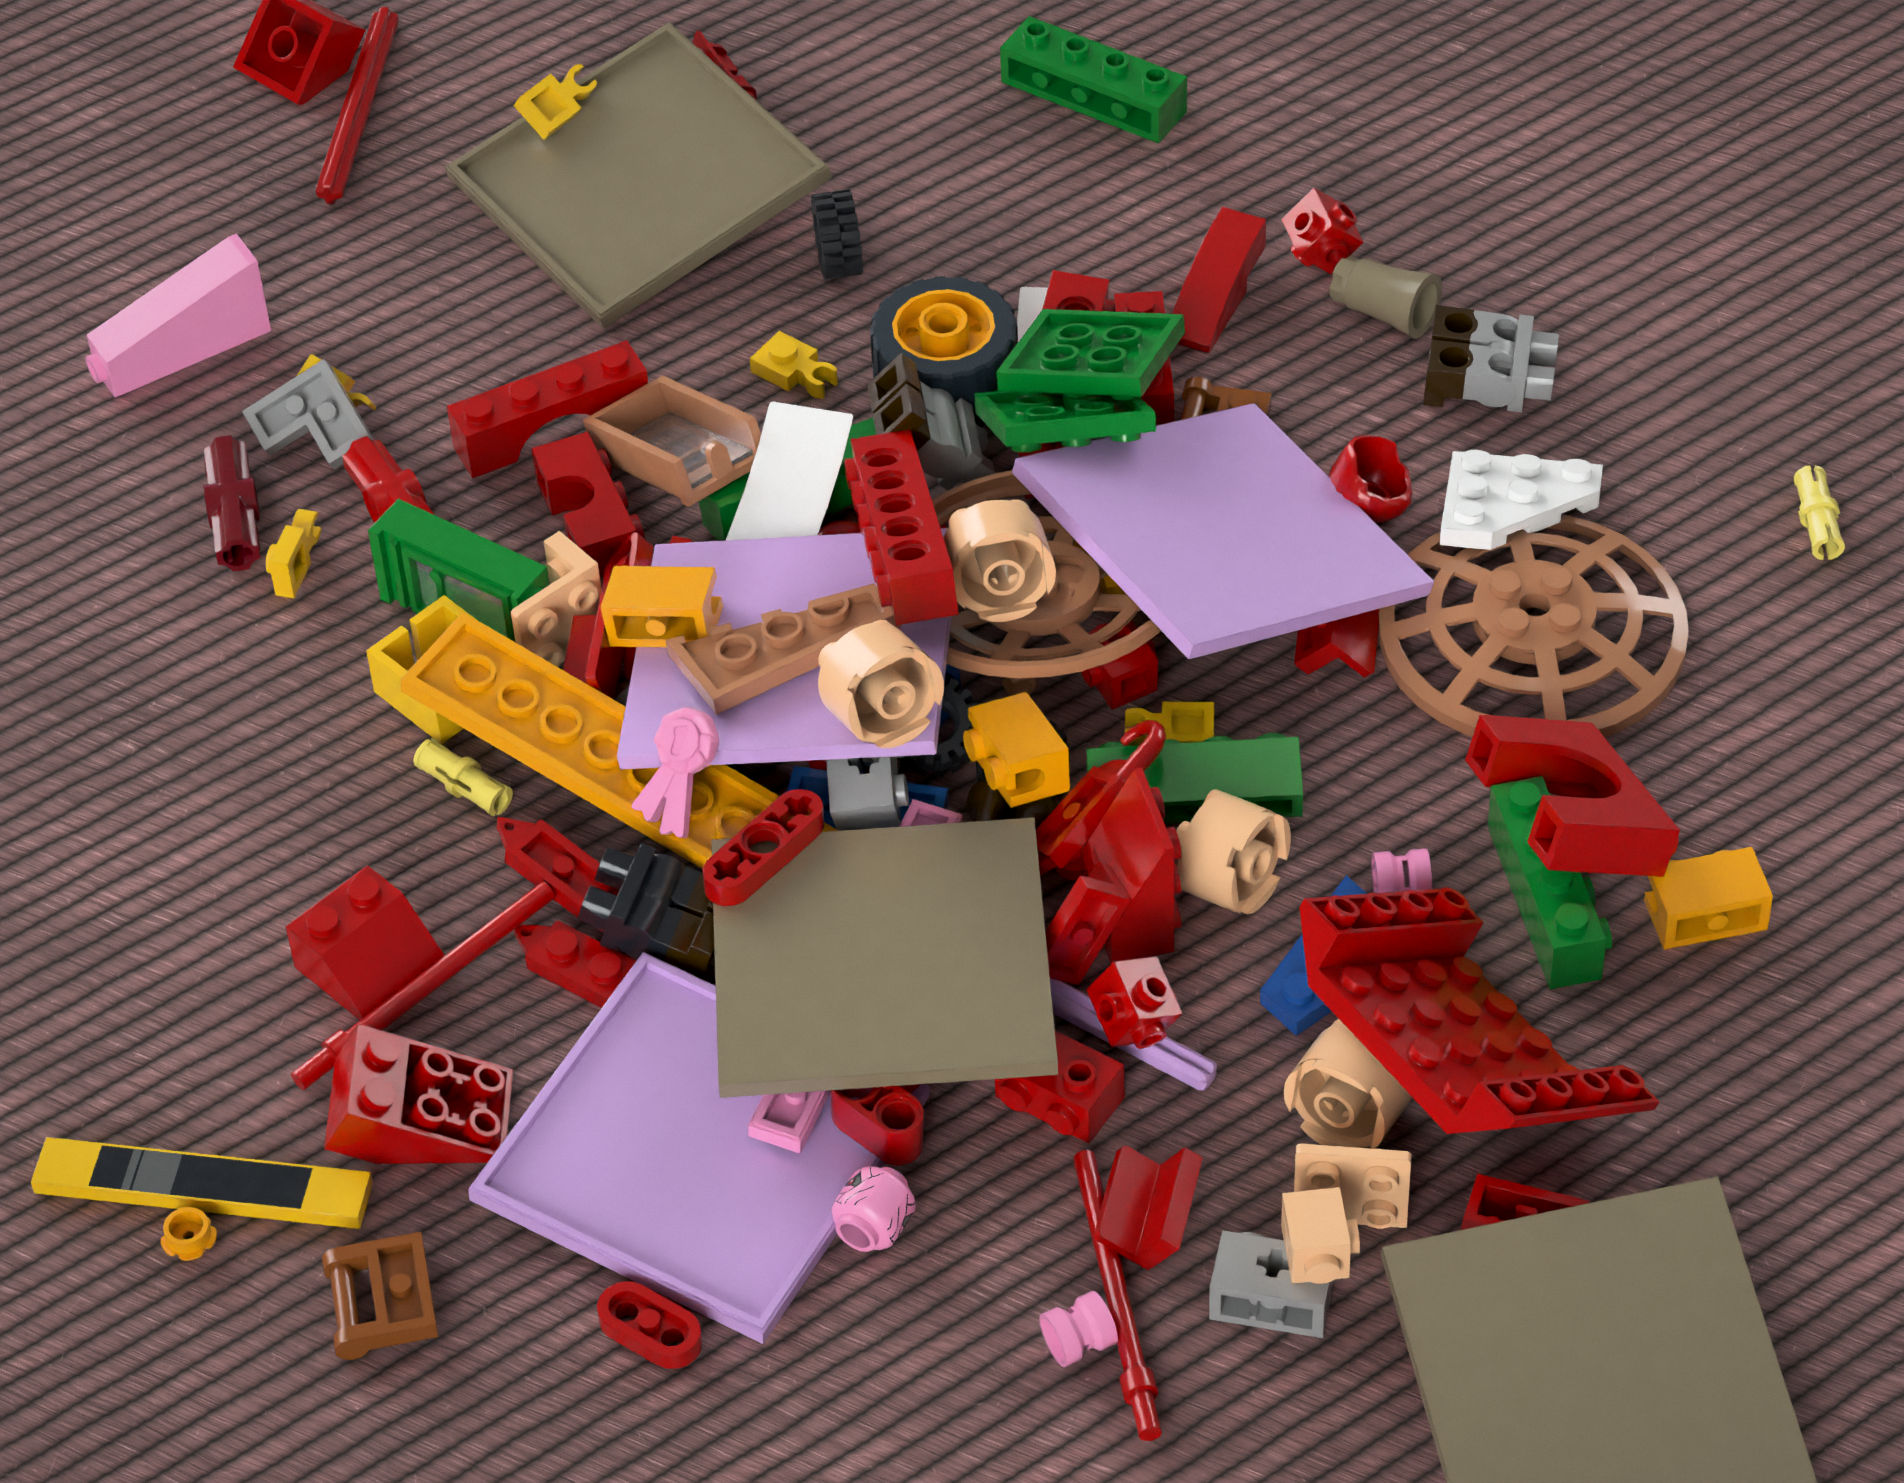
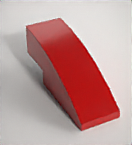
M1221 207L1194 258L1172 314L1184 315L1185 333L1178 342L1179 345L1206 353L1211 352L1247 292V277L1266 248V219Z

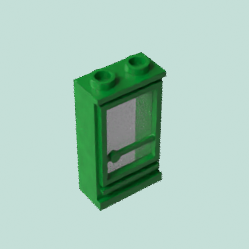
M397 499L368 529L380 600L388 604L397 600L400 606L404 608L410 606L412 612L416 614L445 595L479 622L515 642L511 611L550 585L547 566L401 499Z

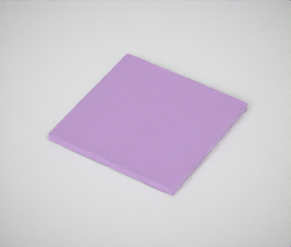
M1255 403L1156 426V432L1141 433V439L1136 441L1116 442L1112 441L1110 436L1093 440L1087 446L1063 447L1015 459L1012 474L1188 659L1425 597L1431 592L1434 583L1358 505L1345 499L1342 494L1336 491L1331 479Z
M948 528L941 529L943 538ZM861 533L655 544L651 566L715 567L717 578L711 596H721L723 602V609L717 626L730 623L733 630L762 622L760 614L781 609L782 612L792 613L807 610L808 602L811 600L874 583L870 559L867 557L864 536ZM952 616L902 624L900 630L936 662L945 682ZM636 647L617 759L620 769L660 768L662 763L659 758L657 745L654 742L655 735L662 723L663 717L683 707L695 708L707 713L714 721L719 735V745L710 765L934 755L937 753L942 701L940 706L936 702L934 703L927 716L931 722L921 734L903 745L893 748H880L874 743L863 742L858 739L823 704L818 689L820 666L716 715L669 657L667 647Z
M643 952L469 1187L468 1192L470 1201L764 1344L837 1235L836 1224L833 1221L831 1211L835 1199L856 1170L867 1166L882 1168L885 1162L839 1130L833 1123L831 1116V1093L801 1153L749 1137L748 1124L763 1095L720 1098L716 986ZM921 1084L912 1093L922 1104V1107L929 1098L930 1086L926 1084Z

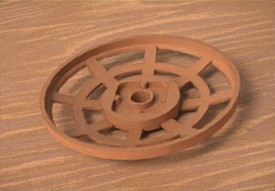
M1011 470L968 481L944 492L933 499L932 502L939 525L941 526L949 521L951 515L959 509L969 508L985 501L1031 493L1012 474ZM1043 516L1037 518L1040 520L1044 532L1056 533L1053 541H1047L1056 568L1055 583L1049 595L1046 591L1036 602L1037 608L1022 618L1012 621L990 622L979 618L978 613L972 610L959 612V615L952 616L950 635L964 645L992 656L988 659L962 653L948 647L947 664L961 670L987 676L1007 678L1053 677L1081 672L1109 663L1136 650L1155 637L1161 630L1150 619L1129 635L1106 646L1100 644L1121 631L1135 617L1136 613L1142 610L1128 595L1101 594L1100 579L1108 574L1089 554L1073 546L1075 539L1053 516ZM1094 611L1120 612L1108 625L1091 635L1079 625L1092 615ZM990 622L1008 633L1002 643L998 645L978 638L965 628ZM1060 634L1068 642L1065 645L1049 648H1023L1030 636ZM1078 652L1080 653V654H1078V655L1068 656V655L1075 654V653H1078ZM1015 659H1019V660H1037V661H1014V660H1015Z
M1561 514L1560 523L1547 528L1572 532L1593 538L1596 541L1587 545L1559 535L1527 533L1521 529L1508 534L1506 544L1492 550L1466 548L1455 556L1436 552V550L1444 547L1440 545V532L1427 538L1408 554L1417 565L1439 571L1433 580L1431 592L1427 596L1426 613L1395 622V605L1380 608V648L1392 677L1399 688L1416 706L1440 723L1467 736L1473 737L1479 715H1489L1462 705L1477 683L1481 682L1487 686L1507 692L1541 695L1545 719L1592 722L1605 738L1639 722L1659 706L1675 686L1684 666L1689 635L1687 611L1678 587L1665 568L1644 548L1624 535L1598 523ZM1531 545L1557 547L1574 552L1576 555L1563 565L1535 560ZM1509 546L1514 561L1502 565L1493 571L1470 562L1484 553ZM1619 550L1640 564L1658 582L1669 599L1639 595L1636 586L1628 574L1608 556ZM1597 564L1614 579L1622 593L1593 592L1590 585L1581 576ZM1454 576L1477 585L1472 603L1442 608L1444 592ZM1532 607L1540 608L1544 610L1546 614L1541 616H1530L1524 611V609ZM1597 611L1627 612L1626 628L1617 644H1614L1595 630ZM1643 613L1673 618L1674 628L1671 647L1662 666L1654 676L1630 656L1634 652L1641 636ZM1472 622L1476 635L1483 643L1482 646L1471 657L1453 640L1446 628L1447 626ZM1427 631L1430 632L1431 638L1440 653L1454 667L1460 670L1444 693L1431 686L1417 672L1402 650L1399 640ZM1584 647L1601 658V660L1585 669L1566 675L1559 674L1557 662L1575 655ZM1501 656L1514 662L1536 665L1538 677L1512 675L1495 670L1491 666ZM1616 670L1639 689L1630 698L1607 710L1582 718L1566 719L1563 693L1591 686L1610 676Z

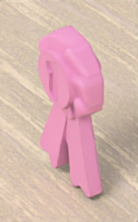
M683 707L663 717L654 738L662 765L633 802L632 808L642 811L647 822L656 823L663 813L660 834L670 835L674 833L677 837L687 838L689 833L693 775L708 767L713 761L719 745V735L711 716L695 708Z

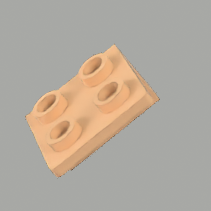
M560 531L543 541L547 561L545 566L548 569L550 585L511 611L515 642L557 667L565 661L573 616L597 615L602 593L598 563Z
M1298 1144L1296 1145L1294 1192L1340 1187L1346 1219H1356L1359 1225H1367L1377 1229L1388 1227L1407 1228L1412 1154L1408 1151Z

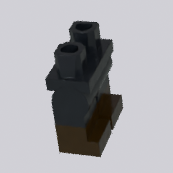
M640 843L635 856L607 847L597 870L595 881L620 890L618 896L590 886L583 900L578 919L604 930L600 942L601 946L614 951L616 946H618L623 952L637 959L644 952L703 979L715 950L713 902L705 894L703 872L686 867L680 860L670 855L654 854L656 848Z

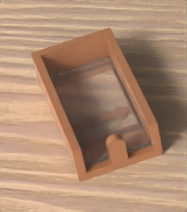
M663 375L583 420L586 432L588 431L596 449L604 448L612 466L661 490L674 494L681 499L683 505L688 507L749 473L761 437L756 417Z

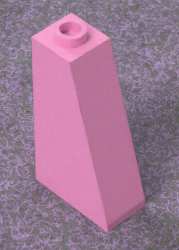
M236 233L221 241L88 333L87 339L91 355L86 356L85 360L94 381L97 384L104 382L116 398L270 332L271 327L258 261Z

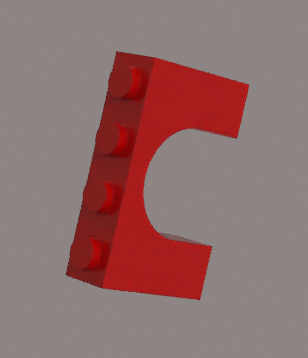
M1479 715L1465 762L1485 787L1491 788L1492 785L1543 776L1548 792L1559 795H1542L1527 841L1548 870L1664 877L1670 858L1677 850L1680 829L1592 722Z

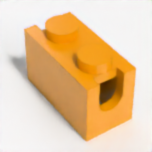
M614 566L600 607L610 647H667L665 640L683 635L686 642L710 636L709 628L718 625L723 609L721 596H711L717 578L715 567Z
M1027 692L968 708V719L972 723L973 729L966 730L963 733L967 755L971 761L979 762L984 769L990 788L992 790L998 789L1011 808L1070 791L1068 747Z
M1753 847L1731 851L1721 850L1710 855L1684 860H1670L1664 877L1648 876L1653 891L1645 892L1644 902L1664 950L1768 930L1773 894Z

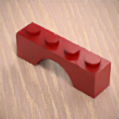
M626 340L448 405L447 412L453 448L472 479L516 463L523 446L540 427L565 415H593L648 384L647 370Z

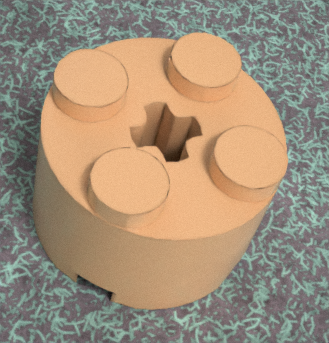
M1018 499L1010 501L990 500L975 504L969 508L959 509L951 515L948 522L949 527L944 535V541L953 567L957 602L964 609L967 607L978 613L979 618L990 622L1016 620L1037 608L1036 602L1046 591L1049 595L1053 588L1056 568L1042 524L1030 510L1029 506L1024 501Z
M877 620L873 623L857 627L849 631L837 642L826 645L820 652L818 664L821 669L818 678V689L821 700L826 708L863 742L874 743L880 748H893L903 745L921 734L931 721L927 716L934 703L936 702L940 706L944 694V680L939 666L908 636L887 620Z
M1213 789L1209 792L1203 805L1198 809L1191 822H1182L1176 830L1181 846V859H1178L1177 864L1181 890L1233 912L1255 913L1271 897L1281 878L1272 873L1278 857L1286 861L1288 858L1291 844V831L1288 820L1274 811L1218 789Z
M1339 1019L1331 1027L1321 1032L1288 1076L1284 1085V1100L1289 1112L1295 1106L1298 1113L1304 1119L1300 1126L1302 1130L1314 1141L1328 1146L1356 1148L1371 1146L1370 1149L1378 1147L1412 1099V1096Z

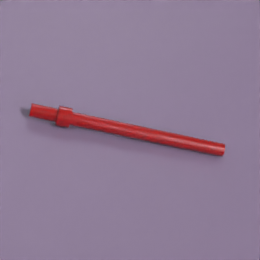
M544 881L540 882L345 1032L341 1029L337 1030L321 1043L322 1050L291 1073L293 1081L301 1090H306L334 1068L336 1057L357 1024L384 1030L555 899L553 890Z
M1083 1150L1074 1155L1073 1161L1108 1309L1118 1334L1117 1347L1123 1368V1373L1119 1380L1123 1398L1128 1405L1132 1406L1139 1438L1143 1441H1153L1162 1434L1154 1401L1158 1396L1153 1370L1146 1367L1120 1256L1115 1251L1097 1242L1093 1236L1104 1198V1189L1095 1153L1090 1150Z

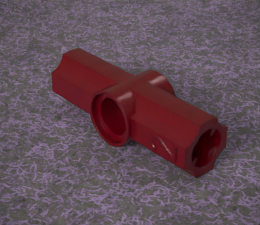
M232 435L215 437L213 443L204 448L205 473L208 484H203L208 521L210 528L213 529L218 565L230 568L232 572L250 569L251 564L255 560L260 559L261 549L258 527L256 525V522L260 521V512L254 478L250 475L246 442L238 441Z

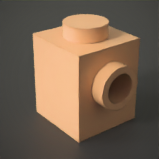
M1340 1187L1282 1193L1281 1228L1291 1283L1312 1282L1323 1284L1335 1279L1349 1278L1350 1254L1360 1253V1240L1356 1219H1346Z

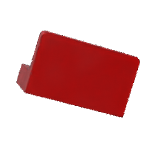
M601 593L597 615L573 616L563 670L614 700L624 647H610L600 608L605 593Z
M1380 609L1298 630L1294 665L1309 675L1339 658L1364 678L1373 674L1375 670Z
M1098 861L1088 877L1079 876L1045 931L1050 978L1079 985L1132 899L1109 864Z
M1126 1145L1118 1149L1114 1157L1093 1234L1094 1239L1148 1271L1178 1251L1181 1246L1203 1157L1184 1147L1159 1165Z

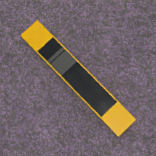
M46 1137L31 1185L35 1194L172 1209L194 1207L209 1213L360 1229L373 1181L371 1172Z

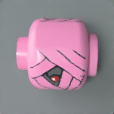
M867 1166L856 1170L835 1199L831 1211L838 1236L850 1247L859 1251L869 1252L872 1250H884L894 1245L913 1216L916 1205L914 1195L908 1187V1182L901 1173L889 1167Z

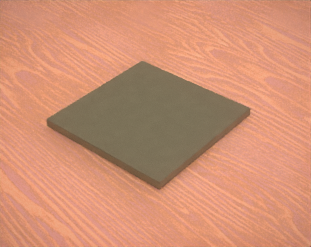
M670 22L578 80L576 83L580 86H588L594 80L597 81V85L589 97L584 100H575L582 107L578 115L546 140H543L526 119L521 117L445 166L448 178L603 330L832 178L830 167Z
M1034 818L822 832L743 903L734 906H721L713 903L720 1098L1058 1075ZM732 838L712 839V855ZM761 841L752 845L750 849L756 853H769L775 850L778 845L770 841Z
M1718 1176L1382 1247L1380 1255L1446 1483H1817Z

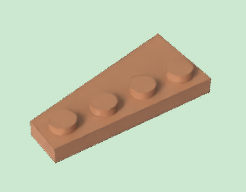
M873 583L811 600L808 602L807 610L792 613L782 612L781 609L760 614L762 622L733 630L731 624L726 623L709 628L710 636L686 642L682 635L667 639L665 642L669 657L717 715L819 667L818 658L822 649L829 643L837 642L841 637L857 627L873 623L877 620H887L898 629L902 628V626L895 624L891 606L881 607L878 589Z

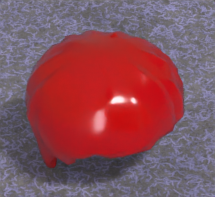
M1373 435L1354 437L1344 447L1330 469L1329 478L1336 491L1342 494L1345 499L1358 505L1374 522L1383 523L1395 519L1404 513L1412 503L1411 497L1413 492L1409 469L1400 462L1397 445L1389 439Z

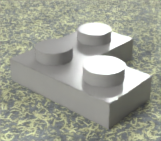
M325 359L242 411L264 451L270 456L310 431L329 465L336 469L343 464L342 455L349 450L353 441L365 436L374 440L333 368Z

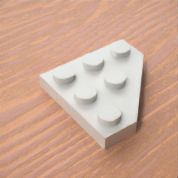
M1482 450L1453 451L1441 524L1440 545L1492 550L1506 544L1507 535L1523 529L1527 533H1535L1560 523L1561 514L1577 508L1582 513L1598 508L1603 465L1590 464L1582 459H1569L1566 461L1545 460L1530 454L1512 457L1490 455Z

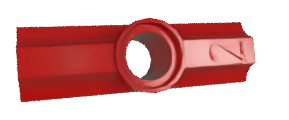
M365 436L351 443L349 450L342 455L344 468L361 490L364 503L374 523L397 499H401L434 515L426 503L424 492L415 474L408 468L401 470L380 440H372Z

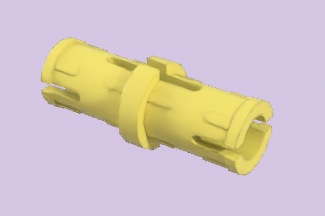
M1810 465L1805 466L1794 475V484L1797 487L1801 502L1800 511H1798L1801 524L1808 529L1814 557L1819 560L1824 559L1822 549L1824 544L1828 560H1832L1840 556L1845 549L1844 540L1841 537L1837 522L1840 509L1837 501L1830 495L1825 470L1815 465L1816 481H1814Z
M434 738L425 740L416 750L413 760L414 765L445 784L446 791L454 797L461 798L464 796L491 816H495V814L501 815L509 806L513 796L512 789L482 771L481 765L473 758L458 756Z

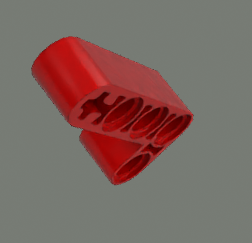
M921 1084L831 1090V1116L833 1123L839 1130L880 1160L890 1165L900 1166L909 1164L919 1157L923 1149L924 1110L919 1100L912 1095Z

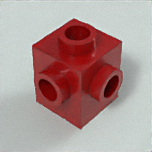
M1313 188L1281 219L1293 243L1291 251L1303 265L1307 267L1315 265L1329 274L1333 273L1341 258H1348L1364 243L1355 226L1358 220L1354 212L1343 202L1335 200L1316 188Z
M1130 621L1121 631L1100 644L1106 646L1129 635L1137 628ZM1103 623L1096 626L1094 629L1088 632V634L1091 635L1096 633L1109 623ZM1150 639L1136 650L1118 659L1081 671L1080 673L1085 683L1089 687L1096 686L1111 710H1114L1157 691L1158 658L1155 646Z
M1157 956L1113 962L1086 989L1111 1047L1135 1044L1138 1049L1151 1047L1161 1042L1167 1036L1166 1030L1183 1014Z

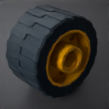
M939 276L932 279H921L893 291L892 295L886 297L879 304L878 310L874 312L871 319L870 337L873 379L902 353L916 363L919 381L930 388L949 392L955 403L960 398L970 403L973 408L975 423L980 427L985 426L986 424L975 412V393L999 391L996 372L1018 343L1017 318L1014 317V310L1011 304L1004 300L1002 294L997 290L990 289L988 285L962 277L948 278Z

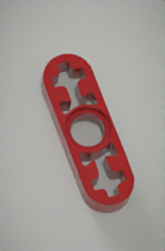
M791 790L778 797L705 862L703 866V880L707 898L717 905L734 906L743 903L822 833L824 829V813L821 798L809 790ZM761 841H770L778 845L775 850L769 853H756L750 849L752 845Z

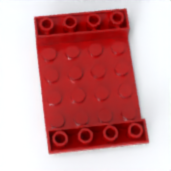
M1451 888L1304 898L1299 908L1308 986L1446 1134L1510 1129L1652 1111L1659 1104L1660 1101L1644 1086L1643 1078L1637 1072L1624 1065L1579 1070L1568 1064L1552 1047L1549 1037L1533 1028L1517 1011L1514 1001L1508 996L1499 993L1483 976L1480 966L1464 957L1484 922L1469 907L1468 900L1458 891Z

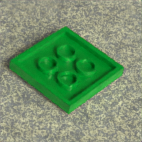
M1042 309L997 370L998 390L1016 391L1021 396H1035L1043 392L1063 393L1068 398H1083L1089 395H1111L1113 399L1121 401L1142 397L1184 335V315Z
M1016 391L975 393L976 414L1006 447L1011 446V449L1015 452L1038 451L1042 449V443L1061 441L1062 446L1082 447L1090 445L1092 443L1091 438L1111 436L1112 441L1131 442L1141 439V433L1156 432L1155 411L1140 397L1121 401L1113 399L1111 395H1089L1083 398H1068L1063 393L1043 392L1035 396H1021Z

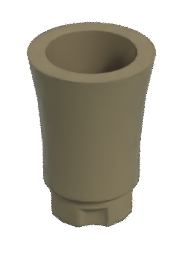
M1349 256L1346 259L1341 258L1333 271L1329 292L1332 300L1344 303L1347 308L1376 318L1408 336L1418 339L1423 336L1434 321L1436 305H1440L1442 282L1438 274L1406 270L1367 258L1358 259Z

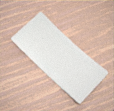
M770 402L746 487L726 540L817 536L842 463L853 415Z

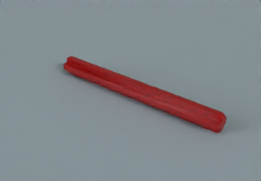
M381 7L379 12H375L372 15L315 192L317 197L325 199L326 204H334L336 199L343 197L393 42L399 17L396 13L390 12L389 7Z

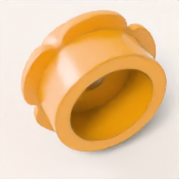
M194 1207L180 1208L173 1211L166 1218L163 1225L164 1236L161 1238V1246L169 1256L178 1255L179 1259L183 1261L195 1260L200 1258L206 1249H211L217 1239V1231L215 1227L211 1226L210 1218L200 1209ZM189 1236H194L193 1238H190V1239H184V1238L189 1237Z

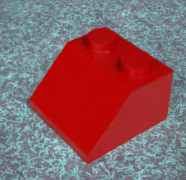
M262 0L233 68L294 103L304 105L348 71L366 30L313 0Z
M368 865L285 926L294 967L359 1021L445 956L404 894Z

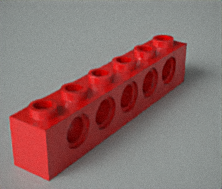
M911 430L850 439L853 458L844 459L848 488L851 489L854 510L858 515L860 532L864 536L868 559H870L874 583H877L881 607L891 606L896 625L959 615L953 567Z

